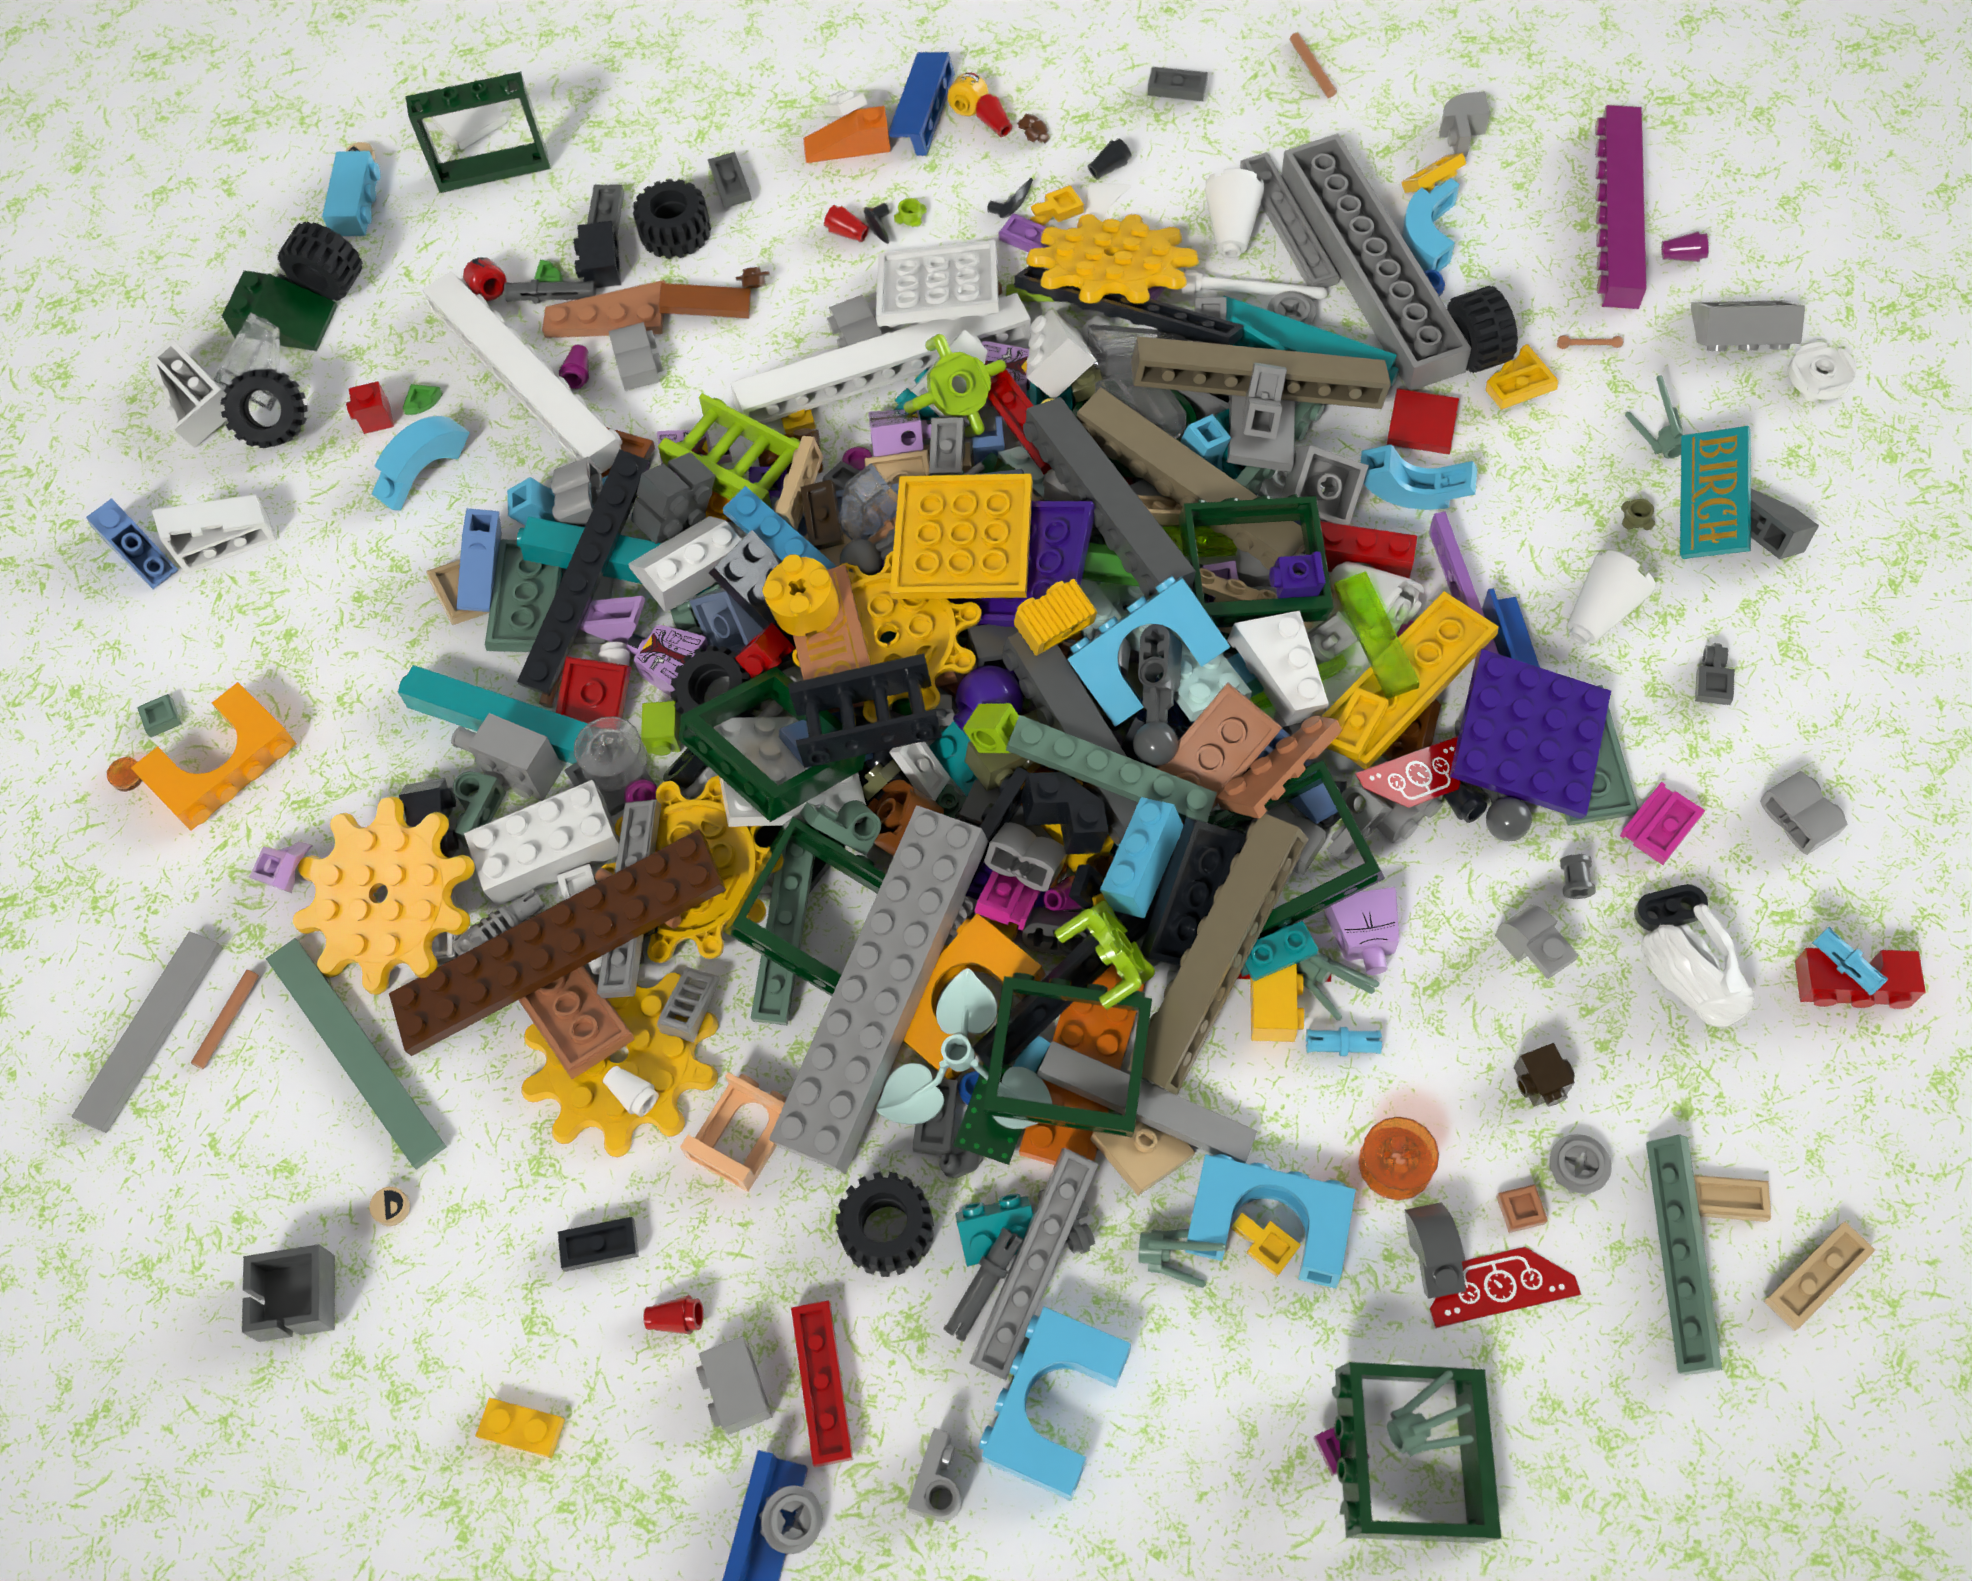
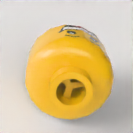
M971 72L962 73L955 79L948 90V103L956 113L962 116L969 117L975 115L976 103L980 97L988 94V87L979 75Z

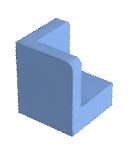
M995 416L996 431H985L981 435L972 437L975 465L982 462L989 453L992 452L998 456V452L1005 450L1001 416Z

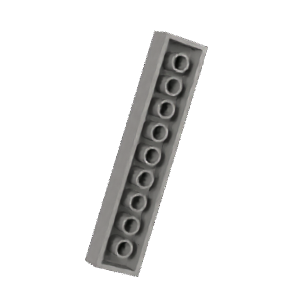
M1339 134L1285 150L1281 175L1383 349L1397 355L1395 367L1399 368L1398 374L1407 389L1412 391L1465 373L1471 347Z
M916 805L769 1138L771 1142L780 1148L846 1174L987 847L988 840L982 828Z

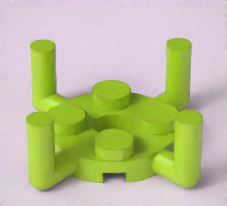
M937 334L925 343L928 351H935L937 349L940 359L935 362L927 374L928 392L907 401L904 404V410L911 414L934 404L945 416L967 417L970 423L964 429L967 438L981 435L985 431V426L978 410L987 401L986 399L991 388L990 377L1003 372L1006 369V363L999 359L984 365L978 358L963 352L952 353L945 336ZM955 376H960L966 381L964 393H958L953 389L952 380Z
M1103 900L1092 908L1084 910L1054 932L1058 940L1064 943L1077 933H1081L1088 928L1093 937L1099 941L1100 944L1095 947L1097 954L1106 965L1113 962L1119 976L1122 978V981L1114 985V988L1099 997L1101 1004L1108 1010L1155 975V969L1143 957L1136 942L1130 943L1124 934L1128 930L1115 916L1113 908L1109 906L1106 900Z

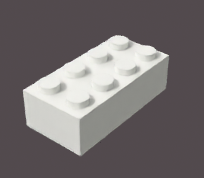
M590 780L464 833L483 891L496 907L525 895L531 889L535 891L557 882L556 875L590 864L592 867L617 856L620 839L615 832V826L606 807L604 797L594 781Z

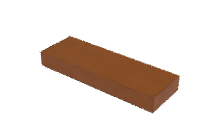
M661 283L659 313L749 318L751 288Z

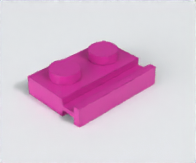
M1663 782L1658 785L1620 834V837L1623 839L1625 837L1634 842L1633 845L1662 865L1665 864L1705 812L1704 809L1683 795L1665 788L1666 784Z
M992 871L977 901L974 913L1006 925L1010 921L1018 924V929L1023 931L1041 891L1024 885L1016 876H1005Z

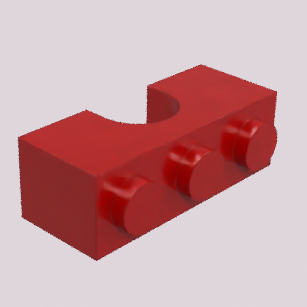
M1320 521L1328 572L1332 573L1337 565L1343 564L1346 561L1353 563L1362 562L1373 566L1375 569L1410 579L1417 535Z
M1805 948L1795 960L1800 1002H1814V1005L1819 1007L1833 1006L1837 1003H1851L1856 1008H1867L1875 1004L1889 1005L1892 1009L1909 1008L1926 993L1919 951L1881 950L1870 961V964L1884 977L1886 976L1888 980L1870 996L1845 972L1841 974L1836 969L1838 965L1819 948Z

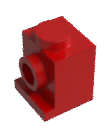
M771 623L753 637L735 659L753 678L763 670L766 672L775 666L777 667L782 662V658L793 651L795 647Z

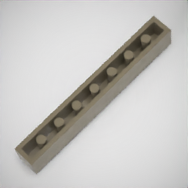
M1141 336L1136 338L1131 359L1133 385L1139 387L1246 396L1254 362L1286 367L1287 372L1281 400L1382 409L1391 385L1385 360Z
M1102 387L1077 412V419L1109 458L1122 463L1129 468L1133 475L1143 478L1153 485L1160 494L1170 497L1182 507L1185 503H1197L1198 500L1220 502L1226 498L1254 500L1258 497ZM1294 521L1209 526L1214 532L1221 533L1234 542L1238 549L1248 552L1257 558L1268 570L1274 566L1278 557L1300 556L1305 550L1302 528Z
M1266 813L1250 825L1245 845L1241 852L1234 856L1230 865V873L1225 883L1220 885L1215 892L1214 904L1208 916L1203 917L1198 925L1197 937L1192 947L1184 952L1179 972L1175 979L1168 983L1164 991V1000L1158 1012H1155L1149 1020L1141 1079L1175 1095L1178 1094L1309 840L1299 827ZM1132 1052L1131 1057H1130V1066H1129V1068H1128V1070H1129L1130 1072H1131L1133 1052Z

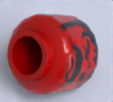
M486 257L474 258L467 263L463 271V279L476 296L480 294L485 301H492L503 294L504 285L507 282L505 273L491 259Z

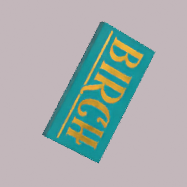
M1742 426L1681 435L1680 556L1682 559L1750 552V427Z

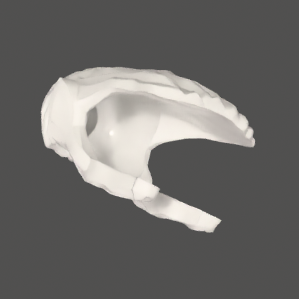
M1700 904L1694 907V914L1725 957V969L1721 971L1718 960L1711 954L1704 940L1699 935H1696L1687 924L1676 927L1674 925H1660L1653 932L1645 935L1641 941V951L1645 956L1643 960L1666 989L1673 992L1686 1005L1691 1007L1704 1023L1718 1028H1725L1737 1023L1750 1013L1754 1007V992L1740 972L1731 937L1722 929L1720 922L1710 913L1707 905Z

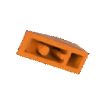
M885 106L854 110L804 137L806 163L891 152Z

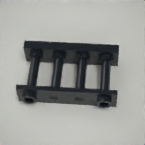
M924 653L789 683V694L796 715H805L808 738L796 740L804 768L941 738L942 733L936 709L925 710L921 689L931 687L932 684ZM908 692L912 714L891 719L887 696ZM874 700L877 722L857 726L853 704ZM839 707L843 730L822 734L819 711Z

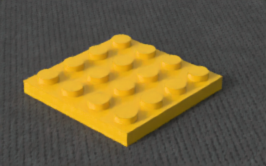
M1032 474L899 476L890 582L891 598H1027Z

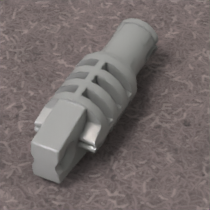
M531 889L508 907L505 905L498 907L496 912L488 914L489 917L483 918L479 924L471 926L452 946L458 956L521 924L528 917L543 909L545 905L535 891Z

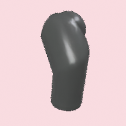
M967 1150L958 1154L950 1155L946 1153L941 1157L939 1166L947 1177L959 1178L975 1171L979 1167L982 1156Z

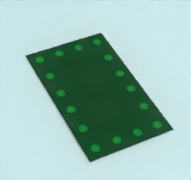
M983 1064L982 1067L989 1072V1069ZM1006 1064L1002 1067L1000 1082H1002L1006 1070L1013 1066ZM979 1074L953 1146L1009 1165L1022 1129L1007 1128L999 1124L993 1116L984 1115L983 1106L987 1080Z

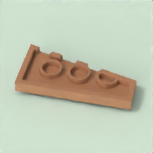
M665 280L545 307L542 328L545 338L609 336V331L642 322H644L646 331L652 330L653 334H663L664 313H659L661 283H665Z
M1312 716L1306 719L1298 731L1280 740L1276 744V748L1266 757L1255 760L1250 766L1251 769L1241 777L1235 778L1225 785V790L1215 798L1221 809L1260 819L1267 812L1264 807L1270 798L1278 800L1286 791L1283 784L1288 779L1298 778L1306 770L1304 762L1307 759L1317 758L1339 735L1342 729L1338 721L1322 716Z

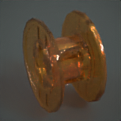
M1398 1116L1383 1119L1371 1128L1360 1149L1358 1165L1363 1180L1375 1193L1383 1198L1397 1201L1411 1199L1423 1192L1431 1181L1438 1167L1439 1151L1435 1138L1425 1126L1413 1119ZM1394 1153L1401 1154L1400 1159L1405 1160L1403 1164L1396 1163V1158H1392Z

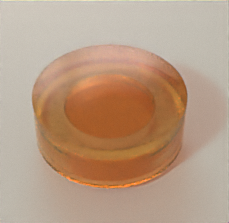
M130 757L115 760L107 770V780L115 789L122 792L137 788L142 783V780L131 769L137 761Z

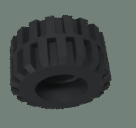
M666 179V182L657 181L654 183V186L644 188V193H639L636 197L637 201L633 204V217L642 245H645L649 253L654 252V255L657 257L665 255L666 259H672L673 256L683 258L687 253L690 255L695 253L696 248H702L705 245L704 240L709 239L711 223L705 198L699 188L696 189L694 184L690 182L685 184V181L681 179L677 181Z
M314 222L297 224L277 256L281 269L296 285L332 301L341 300V298L346 296L363 268L362 259L359 257L357 250L352 247L353 245L330 228Z
M1486 286L1451 299L1447 305V310L1471 347L1466 370H1469L1471 373H1477L1509 362L1514 358L1518 344L1515 318L1509 303L1496 287Z
M274 369L250 370L234 377L231 380L232 384L227 385L223 392L226 393V396L221 398L220 404L225 406V411H221L222 418H227L229 422L226 424L229 431L234 430L236 433L234 435L235 438L239 441L245 440L246 445L252 447H275L292 440L294 436L301 432L300 428L307 420L304 414L308 412V405H304L303 399L306 397L304 392L300 393L298 390L299 384L288 379L289 375L278 373ZM257 390L271 392L280 403L281 415L278 422L273 426L266 427L259 424L250 414L249 400L251 395Z
M715 645L707 646V651L700 647L694 650L695 655L693 657L687 655L683 658L686 663L682 667L679 665L676 667L675 672L678 676L671 680V686L675 688L674 691L670 692L671 699L676 701L674 704L675 709L680 714H684L705 703V692L714 680L720 677H729V691L752 679V677L735 659L738 655L735 651H731L724 646L718 649ZM761 703L733 718L755 717L752 712L754 709L759 710Z
M881 1172L873 1173V1180L867 1181L865 1176L858 1179L860 1186L855 1189L851 1185L846 1190L847 1199H840L838 1204L840 1214H836L837 1233L847 1256H850L852 1262L858 1268L862 1266L866 1273L874 1275V1272L878 1271L881 1277H890V1271H896L897 1275L906 1273L904 1267L911 1265L914 1268L919 1264L918 1257L920 1255L926 1256L929 1251L928 1243L933 1241L934 1233L932 1227L934 1226V1221L928 1200L925 1198L922 1189L919 1186L915 1187L911 1179L905 1176L901 1180L898 1174L894 1172H889L888 1177H883ZM883 1207H894L903 1211L907 1216V1224L903 1232L895 1239L887 1242H877L869 1239L864 1234L865 1222L874 1211Z

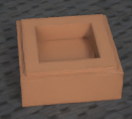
M1535 1184L1501 1192L1496 1196L1509 1233L1544 1225L1548 1222Z

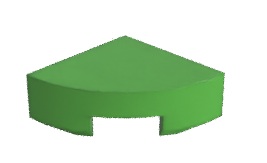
M546 260L539 261L534 279H538L539 282L564 281L560 271L551 262Z
M411 384L402 409L405 415L425 412L440 400L443 393L440 387Z

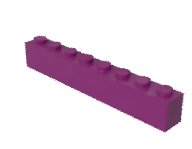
M1606 105L1603 116L1597 118L1595 135L1600 136L1595 149V157H1600L1595 178L1600 179L1596 190V202H1600L1596 214V224H1601V229L1599 228L1596 239V247H1601L1596 266L1597 270H1601V275L1597 282V294H1602V307L1639 309L1646 291L1642 107Z

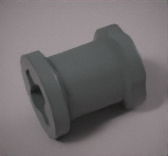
M1576 854L1560 859V868L1564 870L1565 886L1562 889L1564 897L1583 899L1591 897L1596 893V887L1591 883L1589 868L1592 866L1590 856Z

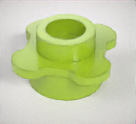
M914 198L903 199L898 204V213L894 215V221L897 224L904 223L908 226L918 227L922 224V215L927 212L926 206L920 204Z

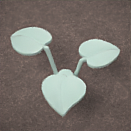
M966 968L949 983L937 1005V1022L941 1030L946 1034H951V1036L946 1038L942 1044L941 1053L944 1060L939 1063L940 1068L936 1078L933 1079L929 1069L921 1064L909 1063L897 1068L888 1078L881 1099L876 1107L877 1112L881 1116L893 1122L908 1125L921 1124L933 1119L941 1111L945 1101L942 1092L936 1086L942 1082L945 1072L949 1067L955 1071H965L972 1067L988 1081L989 1072L975 1060V1052L967 1037L968 1032L972 1034L986 1032L995 1022L998 1009L995 997L970 969ZM1011 1067L1006 1070L1002 1082L999 1083L998 1096L1052 1104V1099L1046 1085L1041 1078L1037 1077L1036 1073L1024 1067ZM993 1116L999 1124L1011 1129H1023L1038 1124Z

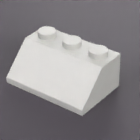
M709 516L630 562L629 568L666 613L716 583L717 581L709 572L742 539L726 520Z

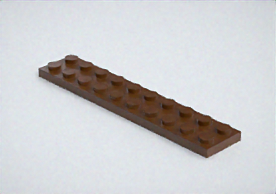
M698 829L437 967L429 976L419 977L390 992L389 996L404 1051L413 1056L726 891L705 835Z

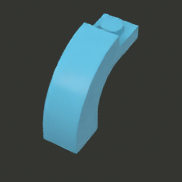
M1452 178L1441 186L1437 185L1430 193L1421 187L1413 195L1407 206L1402 237L1423 271L1435 270L1440 272L1451 261L1455 242L1441 233L1433 222L1455 206L1460 184Z
M1213 414L1188 425L1182 436L1181 443L1223 472L1222 457L1231 437Z
M443 416L426 417L410 424L388 443L379 456L374 467L380 470L381 473L372 495L391 510H401L419 472L426 465L437 459H459L470 432L450 417Z
M1392 444L1363 450L1361 453L1360 463L1369 465L1363 482L1364 485L1377 497L1389 503L1412 509L1437 510L1449 508L1451 499L1476 494L1477 467L1473 461L1441 468H1421L1404 461Z
M607 476L602 478L603 485L606 481ZM529 477L507 490L508 516L523 525H526L528 516L557 522L552 512V508L555 506V495L551 488Z

